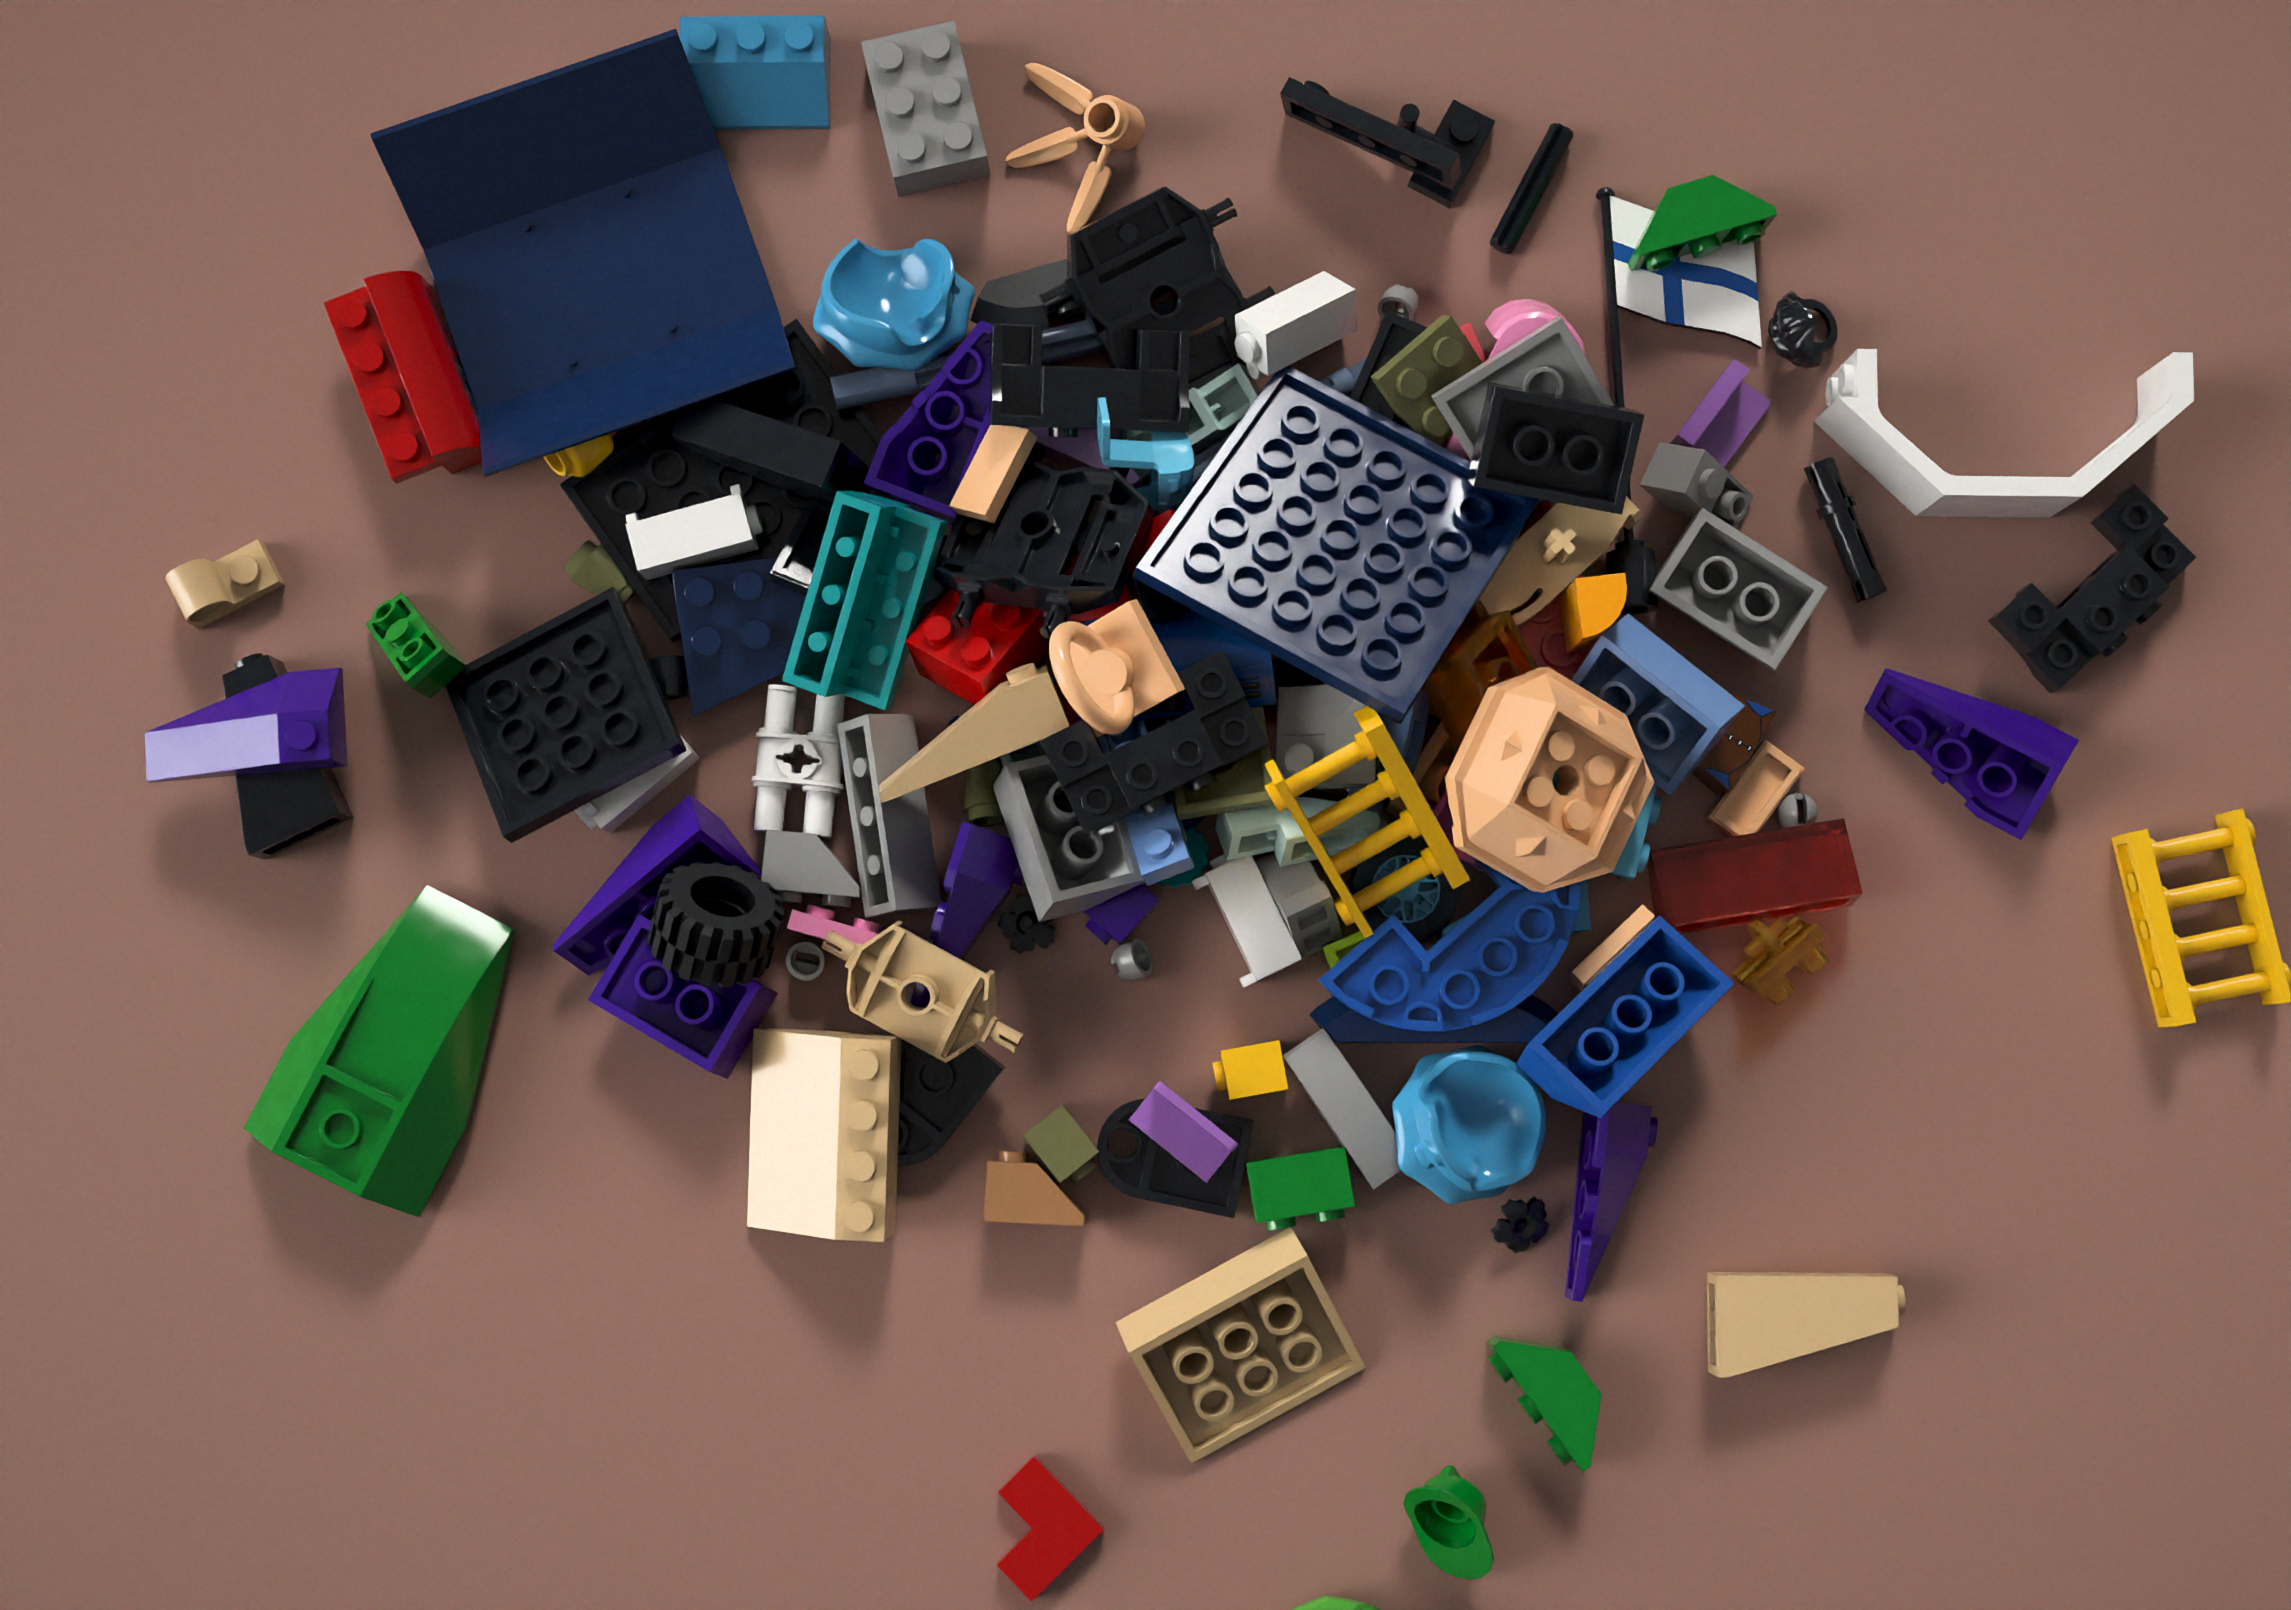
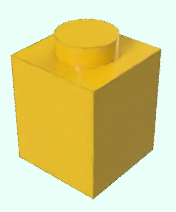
M1280 1040L1219 1051L1221 1061L1212 1062L1217 1092L1226 1090L1228 1100L1288 1089Z

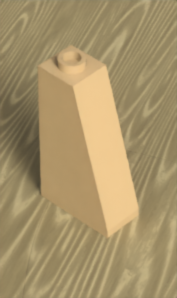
M1706 1272L1708 1373L1716 1377L1729 1378L1899 1328V1315L1904 1314L1906 1305L1904 1288L1902 1285H1898V1276L1886 1273Z

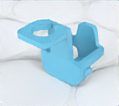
M1097 398V436L1102 463L1108 467L1150 469V486L1135 489L1150 503L1156 516L1170 509H1178L1191 491L1194 476V455L1188 435L1185 432L1151 431L1150 442L1110 439V419L1106 398Z

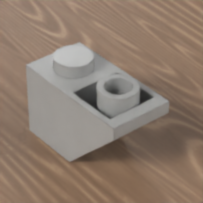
M1659 442L1639 484L1662 506L1684 517L1692 519L1704 508L1735 529L1738 528L1741 520L1746 515L1748 505L1753 496L1706 450Z
M766 829L761 881L769 883L775 889L774 894L779 895L783 903L802 904L803 895L822 897V906L851 908V900H862L860 884L818 835Z

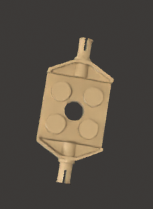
M900 920L865 944L859 942L855 944L833 930L826 936V941L823 942L821 949L847 961L844 966L848 968L846 994L851 1012L945 1063L957 1057L978 1041L985 1043L988 1038L1011 1050L1013 1053L1018 1048L1024 1034L999 1022V1018L995 1016V971L989 970L985 973L903 929L901 927L903 922ZM918 982L927 987L930 992V1003L927 1007H916L909 1002L906 996V989L909 983Z

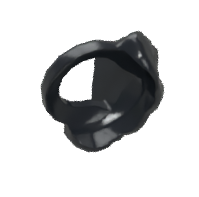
M1790 291L1778 301L1774 315L1769 321L1768 332L1778 355L1795 366L1815 368L1822 364L1824 353L1830 350L1836 342L1838 328L1833 314L1823 303L1814 299H1802L1795 292ZM1808 309L1817 311L1827 324L1828 333L1823 342H1814L1817 319Z

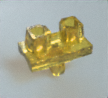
M1795 916L1788 923L1779 917L1769 927L1759 920H1754L1748 925V930L1754 940L1743 949L1749 958L1731 974L1740 985L1758 993L1766 1001L1776 1006L1781 1005L1793 994L1794 987L1784 975L1796 964L1801 972L1810 975L1819 971L1829 962V958L1820 943L1827 936L1819 925L1813 924L1811 926L1798 916Z

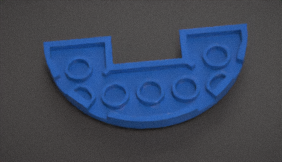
M1473 857L1499 888L1429 950L1426 951L1393 914L1373 931V935L1365 938L1317 981L1332 996L1353 1011L1373 1021L1398 1029L1418 1032H1443L1484 1023L1504 1014L1524 1001L1547 979L1556 967L1568 946L1576 914L1579 912L1581 881L1544 893L1533 892Z

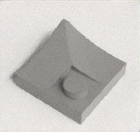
M1328 684L1278 687L1276 765L1285 780L1355 741L1354 735L1362 731V728L1353 713L1364 708L1366 705ZM1378 757L1370 762L1365 758L1311 789L1363 788L1378 780L1376 775L1379 770Z

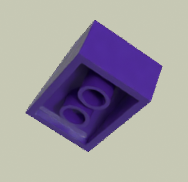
M638 914L588 1001L705 1070L728 1079L752 1039L753 1029L759 1027L778 993L754 979H751V983L745 985L733 983L732 987H720L716 984H711V986L700 985L698 981H687L680 978L679 973L668 971L662 966L663 961L655 959L651 953L652 946L648 945L651 920Z

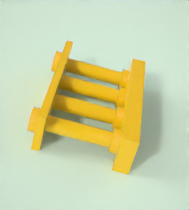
M1365 706L1353 713L1362 728V731L1354 735L1355 741L1286 780L1273 759L1264 765L1272 779V782L1266 784L1265 788L1279 812L1286 808L1289 809L1337 890L1339 897L1334 899L1333 902L1346 926L1355 922L1364 938H1367L1374 934L1363 914L1367 909L1430 874H1433L1435 878L1444 873L1452 889L1466 883L1470 878L1379 715L1374 709ZM1377 757L1379 758L1385 770L1376 774L1378 780L1316 815L1307 818L1296 799L1297 796L1365 758L1369 762ZM1399 796L1401 797L1407 809L1398 813L1399 819L1330 857L1319 838L1320 835L1387 797L1391 801ZM1410 835L1412 839L1423 836L1428 847L1420 851L1421 857L1352 895L1341 876L1342 873Z
M2243 808L2214 815L2218 829L2159 842H2155L2154 839L2150 838L2148 828L2111 837L2159 1028L2196 1023L2194 1011H2196L2197 1005L2258 992L2260 993L2262 1005L2291 1002V971L2288 965L2282 961L2253 848L2256 843L2255 829L2251 821L2246 818ZM2223 848L2230 877L2170 890L2162 886L2158 871L2161 861ZM2235 896L2242 925L2182 938L2174 934L2170 919L2173 909ZM2247 944L2254 973L2191 986L2190 983L2186 982L2182 967L2185 957Z

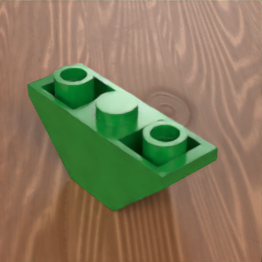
M1715 175L1670 187L1666 190L1651 215L1628 261L1629 268L1633 271L1647 267L1650 272L1657 271L1673 264L1676 261L1675 258L1687 254H1692L1693 258H1701L1719 250L1721 244L1735 240L1738 245L1754 242L1765 235L1766 228L1777 216L1775 207Z
M400 592L394 599L380 604L374 611L372 618L366 623V626L405 683L430 699L467 666L454 647L403 592Z
M1498 1336L1488 1340L1487 1343L1494 1351V1354L1487 1359L1505 1383L1512 1378L1524 1393L1517 1401L1534 1424L1541 1420L1544 1421L1554 1435L1547 1440V1443L1562 1464L1566 1466L1572 1461L1582 1472L1588 1469L1592 1462L1602 1394L1572 1352L1563 1347Z

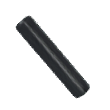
M1560 123L1550 125L1492 235L1490 245L1494 249L1504 254L1513 253L1572 141L1573 131Z

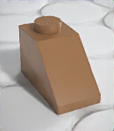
M999 1151L998 1160L987 1161L984 1222L1084 1227L1085 1213L1039 1162H1028L1029 1152Z

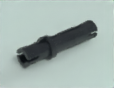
M1829 457L1805 467L1803 470L1812 486L1819 505V509L1816 512L1819 519L1824 518L1831 533L1845 572L1851 582L1857 603L1886 592L1887 588L1878 572L1875 560L1853 509V506L1857 504L1853 495L1848 496L1839 476L1834 458Z

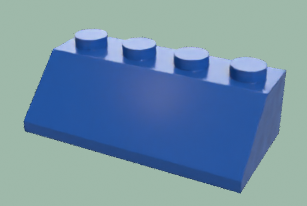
M1659 915L1527 1044L1516 1065L1552 1099L1602 1118L1735 983Z

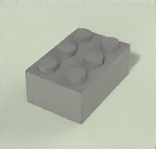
M952 20L862 41V50L898 197L990 176L988 157L955 21Z

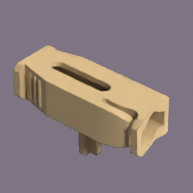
M1627 496L1622 515L1557 503L1514 543L1473 608L1494 644L1499 648L1506 645L1512 638L1509 632L1521 628L1539 615L1566 590L1575 578H1579L1610 548L1623 527L1630 530L1643 517L1641 511ZM1531 597L1535 598L1536 601L1534 603L1529 605L1524 610L1516 613L1525 605V603ZM1508 616H1511V617L1507 620V622L1505 623V622H1504V621H1505V618H1507Z

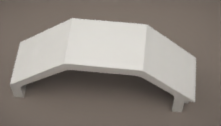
M1856 349L1832 374V377L1828 378L1825 399L1829 407L1814 422L1915 516L2050 518L2085 496L2194 402L2193 353L2173 352L2137 378L2138 415L2134 425L2071 477L1955 476L1946 473L1882 416L1878 407L1877 349Z

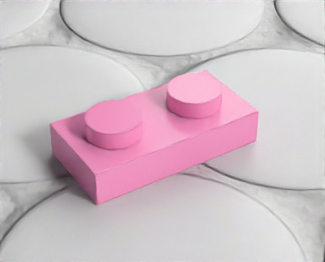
M807 904L805 913L792 909L787 929L825 940L828 933L833 930L855 944L858 942L865 944L881 933L883 925L854 918L853 925L849 926L834 921L836 912Z

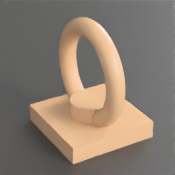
M1137 599L1125 603L1088 626L1074 621L1063 622L1051 634L1049 655L1058 685L1072 708L1091 726L1097 738L1105 734L1115 735L1124 732L1130 726L1133 718L1185 689Z

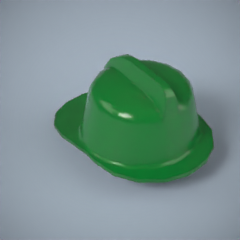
M1447 1465L1439 1475L1429 1479L1423 1487L1413 1488L1406 1493L1403 1505L1412 1522L1421 1547L1427 1557L1438 1568L1454 1577L1462 1579L1482 1578L1490 1572L1494 1561L1492 1546L1484 1528L1486 1501L1482 1492L1474 1484L1461 1478L1454 1466Z

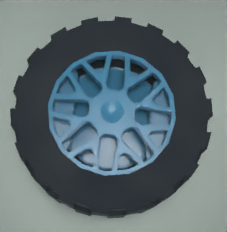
M1408 836L1357 865L1350 878L1351 885L1349 889L1352 895L1421 857L1420 851L1428 847L1424 838L1417 837L1412 839V837ZM1444 873L1435 878L1433 874H1430L1367 909L1363 914L1372 931L1394 914L1414 938L1421 942L1429 939L1446 927L1445 925L1456 912L1455 907L1459 902L1460 893L1458 892V887L1452 889Z

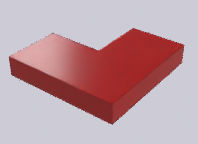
M1035 1455L998 1490L1001 1497L1021 1516L1031 1529L997 1562V1566L1031 1602L1104 1530L1100 1522Z

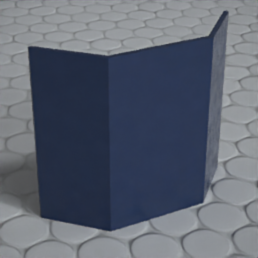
M676 29L370 133L376 150L424 250L478 410L482 469L486 477L796 369L775 298L722 148Z

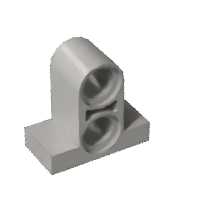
M1274 851L1254 860L1302 959L1322 950V947L1343 938L1332 895L1324 880L1320 881L1310 861L1280 867Z

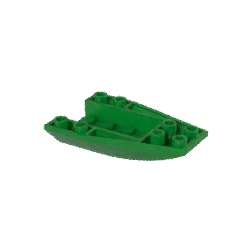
M427 885L290 1039L244 1129L271 1152L359 1197L416 1217H421L468 1127L516 929Z

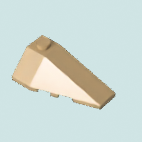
M1029 663L1006 673L1008 681L1000 683L879 785L878 795L881 802H887L1003 756L1069 727L1067 712L1047 666L1036 669L1034 663Z

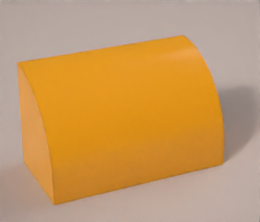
M1625 573L1575 578L1560 595L1567 654L1578 652L1591 645L1618 618L1627 596Z

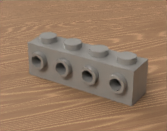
M913 713L866 714L837 724L865 918L907 915L938 908L941 898L925 786L884 803L881 802L878 795L879 785L919 752Z

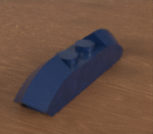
M1530 995L1511 1010L1478 1025L1443 1032H1418L1398 1029L1373 1021L1348 1008L1333 996L1314 1009L1309 1016L1320 1029H1325L1334 1043H1529L1559 1013L1539 998Z

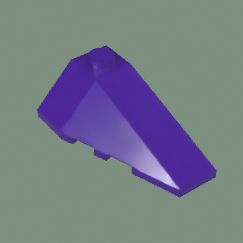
M981 320L943 364L942 370L924 391L921 390L911 402L912 405L905 414L883 435L863 483L868 488L891 500L910 505V509L944 520L951 526H953L958 513L949 505L990 426L991 374H989L991 324Z
M330 668L289 672L145 732L147 782L347 767L343 669Z
M1888 668L1883 671L1864 708V711L1906 750H1914L1933 768L1931 774L1940 783L1944 784L1947 781L1967 800L1964 805L1976 817L2022 840L2079 741L2033 716Z
M689 794L648 830L552 945L553 951L585 974L590 975L609 965L638 914L652 920L660 884H662V880L667 873H673L674 868L681 865L690 867V863L702 862L704 864L721 862L722 865L741 867L743 871L753 872L760 877L762 876V871L723 820Z
M962 821L943 882L945 892L948 893L946 902L941 901L938 910L934 914L930 928V939L933 940V945L963 960L1009 896L1013 883L1022 885L1024 877L1010 838ZM915 982L910 1000L912 1005L922 1008L927 1007L930 1003V992L921 983Z
M1617 1102L1602 1118L1583 1111L1565 1297L1572 1301H1583L1647 1158L1648 1147L1655 1146L1658 1121L1656 1117H1651L1652 1106Z

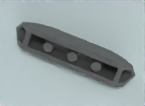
M1180 234L1099 276L1100 283L1102 284L1185 241V237L1183 234ZM1067 259L987 281L977 298L970 321L976 324L981 320L989 324L1042 326V330L1050 328L1048 317L1056 315L1057 319H1069L1083 313L1079 302L1071 301L1048 314L1043 305L1059 298L1060 295L1046 303H1042L1039 298L1040 294L1063 284L1064 280L1067 279ZM1167 286L1157 287L1152 292L1150 301L1168 293L1171 289Z

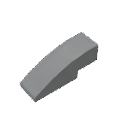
M1322 1028L1283 1055L1284 1060L1331 1132L1336 1136L1341 1145L1345 1147L1346 1153L1371 1188L1374 1190L1401 1170L1397 1162L1395 1131L1325 1029Z

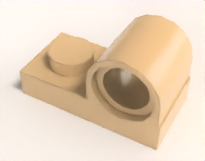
M258 539L214 562L204 558L188 561L171 570L165 577L186 621L197 629H201L285 585L265 544Z

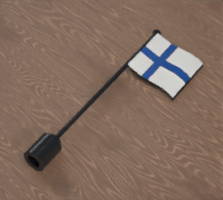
M1602 187L1597 191L1596 199L1601 200L1615 406L1625 408L1618 308L1665 325L1723 334L1746 342L1760 350L1762 348L1754 242L1738 245L1735 240L1721 244L1719 250L1705 257L1693 258L1692 254H1687L1675 258L1676 261L1661 270L1650 272L1647 267L1631 271L1628 261L1654 211L1616 198L1611 188ZM1629 481L1626 496L1631 500V490ZM1623 527L1624 541L1615 543V550L1605 554L1607 575L1625 573L1627 596L1620 615H1635L1655 611L1658 609V597L1648 591L1656 578L1655 551L1652 548L1644 547V541L1634 540L1633 527L1630 530Z

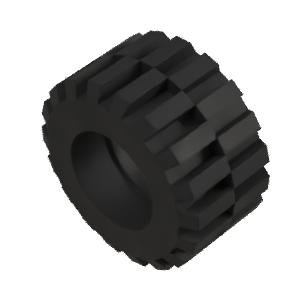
M693 862L690 863V867L681 865L674 868L673 873H667L662 880V884H660L648 934V945L652 946L651 953L655 959L663 961L662 966L668 971L679 973V977L687 981H698L700 985L711 986V984H716L720 987H732L733 983L739 985L751 983L752 978H760L764 974L765 969H768L784 916L782 899L779 895L774 894L775 889L769 883L762 882L760 876L753 872L743 871L741 867L722 865L721 862H710V864Z

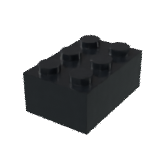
M1488 382L1467 480L1474 487L1622 515L1644 414L1634 409Z

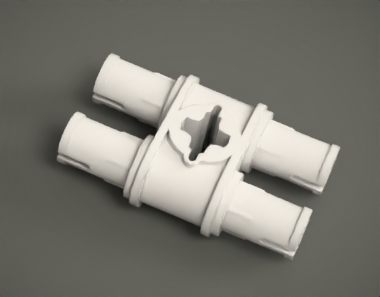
M768 685L764 727L759 728V732L756 733L755 737L759 739L755 776L751 777L753 787L758 788L754 831L766 833V829L783 831L787 791H791L793 787L802 788V791L806 792L803 833L816 834L820 838H831L836 795H841V791L844 790V785L841 784L843 761L837 724L843 722L845 695L838 694L824 697L817 694L813 732H808L807 735H799L798 732L793 731L797 688L787 685ZM798 750H804V754L808 759L815 760L816 762L811 765H803L801 773H796L791 764L783 761L789 758H796Z

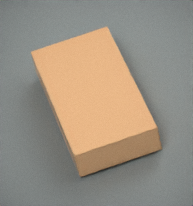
M990 425L949 506L960 515L995 523L1037 437L1026 428Z
M1765 739L1752 754L1733 789L1721 796L1705 819L1743 847L1749 846L1805 768Z
M1642 904L1571 972V982L1580 991L1585 989L1655 920V916Z

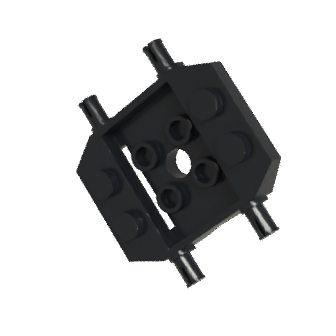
M1164 186L1069 234L1067 239V279L1064 280L1063 284L1040 294L1039 298L1042 303H1046L1060 295L1059 298L1043 305L1048 314L1071 301L1079 302L1110 365L1108 368L1136 369L1137 330L1185 331L1191 333L1222 316L1224 320L1190 337V390L1193 387L1200 389L1238 363L1246 365V362L1237 357L1235 349V315L1274 295L1275 292L1271 286H1268L1266 289L1246 299L1226 268L1219 245L1213 234V228L1233 217H1237L1235 208L1229 209L1217 216L1218 213L1233 206L1230 198L1227 197L1222 202L1206 210H1200ZM1183 233L1185 241L1102 284L1100 283L1099 276ZM1159 286H1167L1175 296V305L1172 310L1163 315L1155 312L1150 304L1151 294Z
M1034 444L995 523L960 514L955 519L934 566L939 579L960 596L950 621L959 628L963 626L965 629L969 628L978 605H981L982 602L1047 610L1048 614L1043 626L1040 628V634L1050 640L1053 630L1059 624L1066 622L1067 618L1072 614H1080L1118 603L1154 516L1150 503L1126 480L1130 468L1109 467V469L1082 466L1058 471L1041 463L1046 451L1042 446ZM1095 500L1102 501L1071 575H1064L1071 566V556L1079 537L1088 526V516ZM1042 523L1048 524L1042 532L1035 535H1027L1030 530L1037 528Z

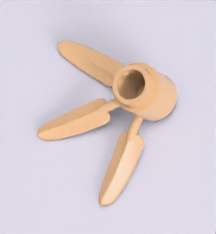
M1029 63L1024 66L1027 77L1038 88L1078 115L1084 114L1085 129L1075 132L1072 127H1067L1012 151L1006 157L1005 162L1013 168H1024L1055 161L1076 153L1079 149L1077 141L1087 137L1103 145L1097 162L1092 161L1089 163L1067 222V231L1071 234L1085 227L1105 193L1112 175L1111 168L1105 166L1111 149L1127 151L1135 147L1143 137L1145 121L1140 110L1134 105L1112 95H1103L1090 102L1093 94L1084 86L1049 67L1037 63Z

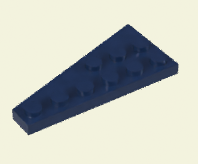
M948 535L943 536L937 559L941 553V550L946 542ZM778 557L672 571L693 717L784 673L806 596L770 582L769 573ZM933 570L923 604L946 594L951 589L939 579L935 570Z

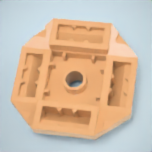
M1539 667L1487 688L1445 777L1448 804L1454 826H1452L1454 846L1529 890L1541 893L1613 872L1654 785L1653 777L1627 715L1550 667ZM1555 771L1559 775V785L1556 790L1553 786Z

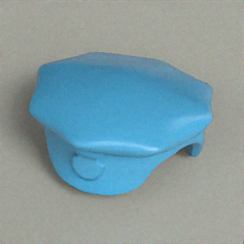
M854 239L836 255L824 274L820 297L813 317V328L818 335L836 347L854 366L920 370L965 337L969 312L975 296V288L954 271L952 255L942 243L936 240L922 239L913 248L880 250L864 244L859 239Z
M1481 1045L1422 1057L1418 1061L1409 1080L1392 1103L1399 1169L1450 1205L1499 1196L1511 1184L1529 1175L1535 1167L1546 1135V1108L1537 1084L1514 1061L1498 1055Z

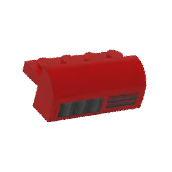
M413 271L381 273L363 279L365 287L324 302L323 304L391 480L397 484L440 466H443L451 474H455L482 463L478 410L430 284L424 277Z

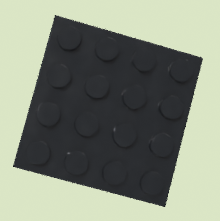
M614 587L470 662L445 685L501 833L511 843L687 751L625 603H623Z

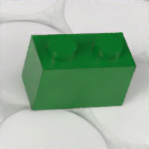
M1344 1146L1245 1163L1254 1221L1256 1223L1266 1222L1267 1230L1296 1226L1295 1217L1315 1214L1316 1222L1341 1219L1345 1217L1344 1208L1355 1207Z

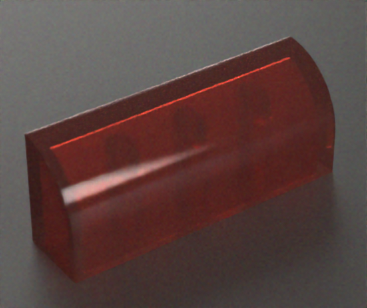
M1844 818L1650 850L1649 885L1655 917L1657 918L1660 915L1680 934L1852 906L1863 894Z

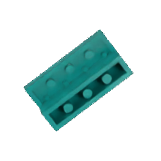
M836 491L782 681L824 697L843 694L883 710L892 709L909 653L905 640L916 629L948 522L910 509V505L888 498L857 491Z

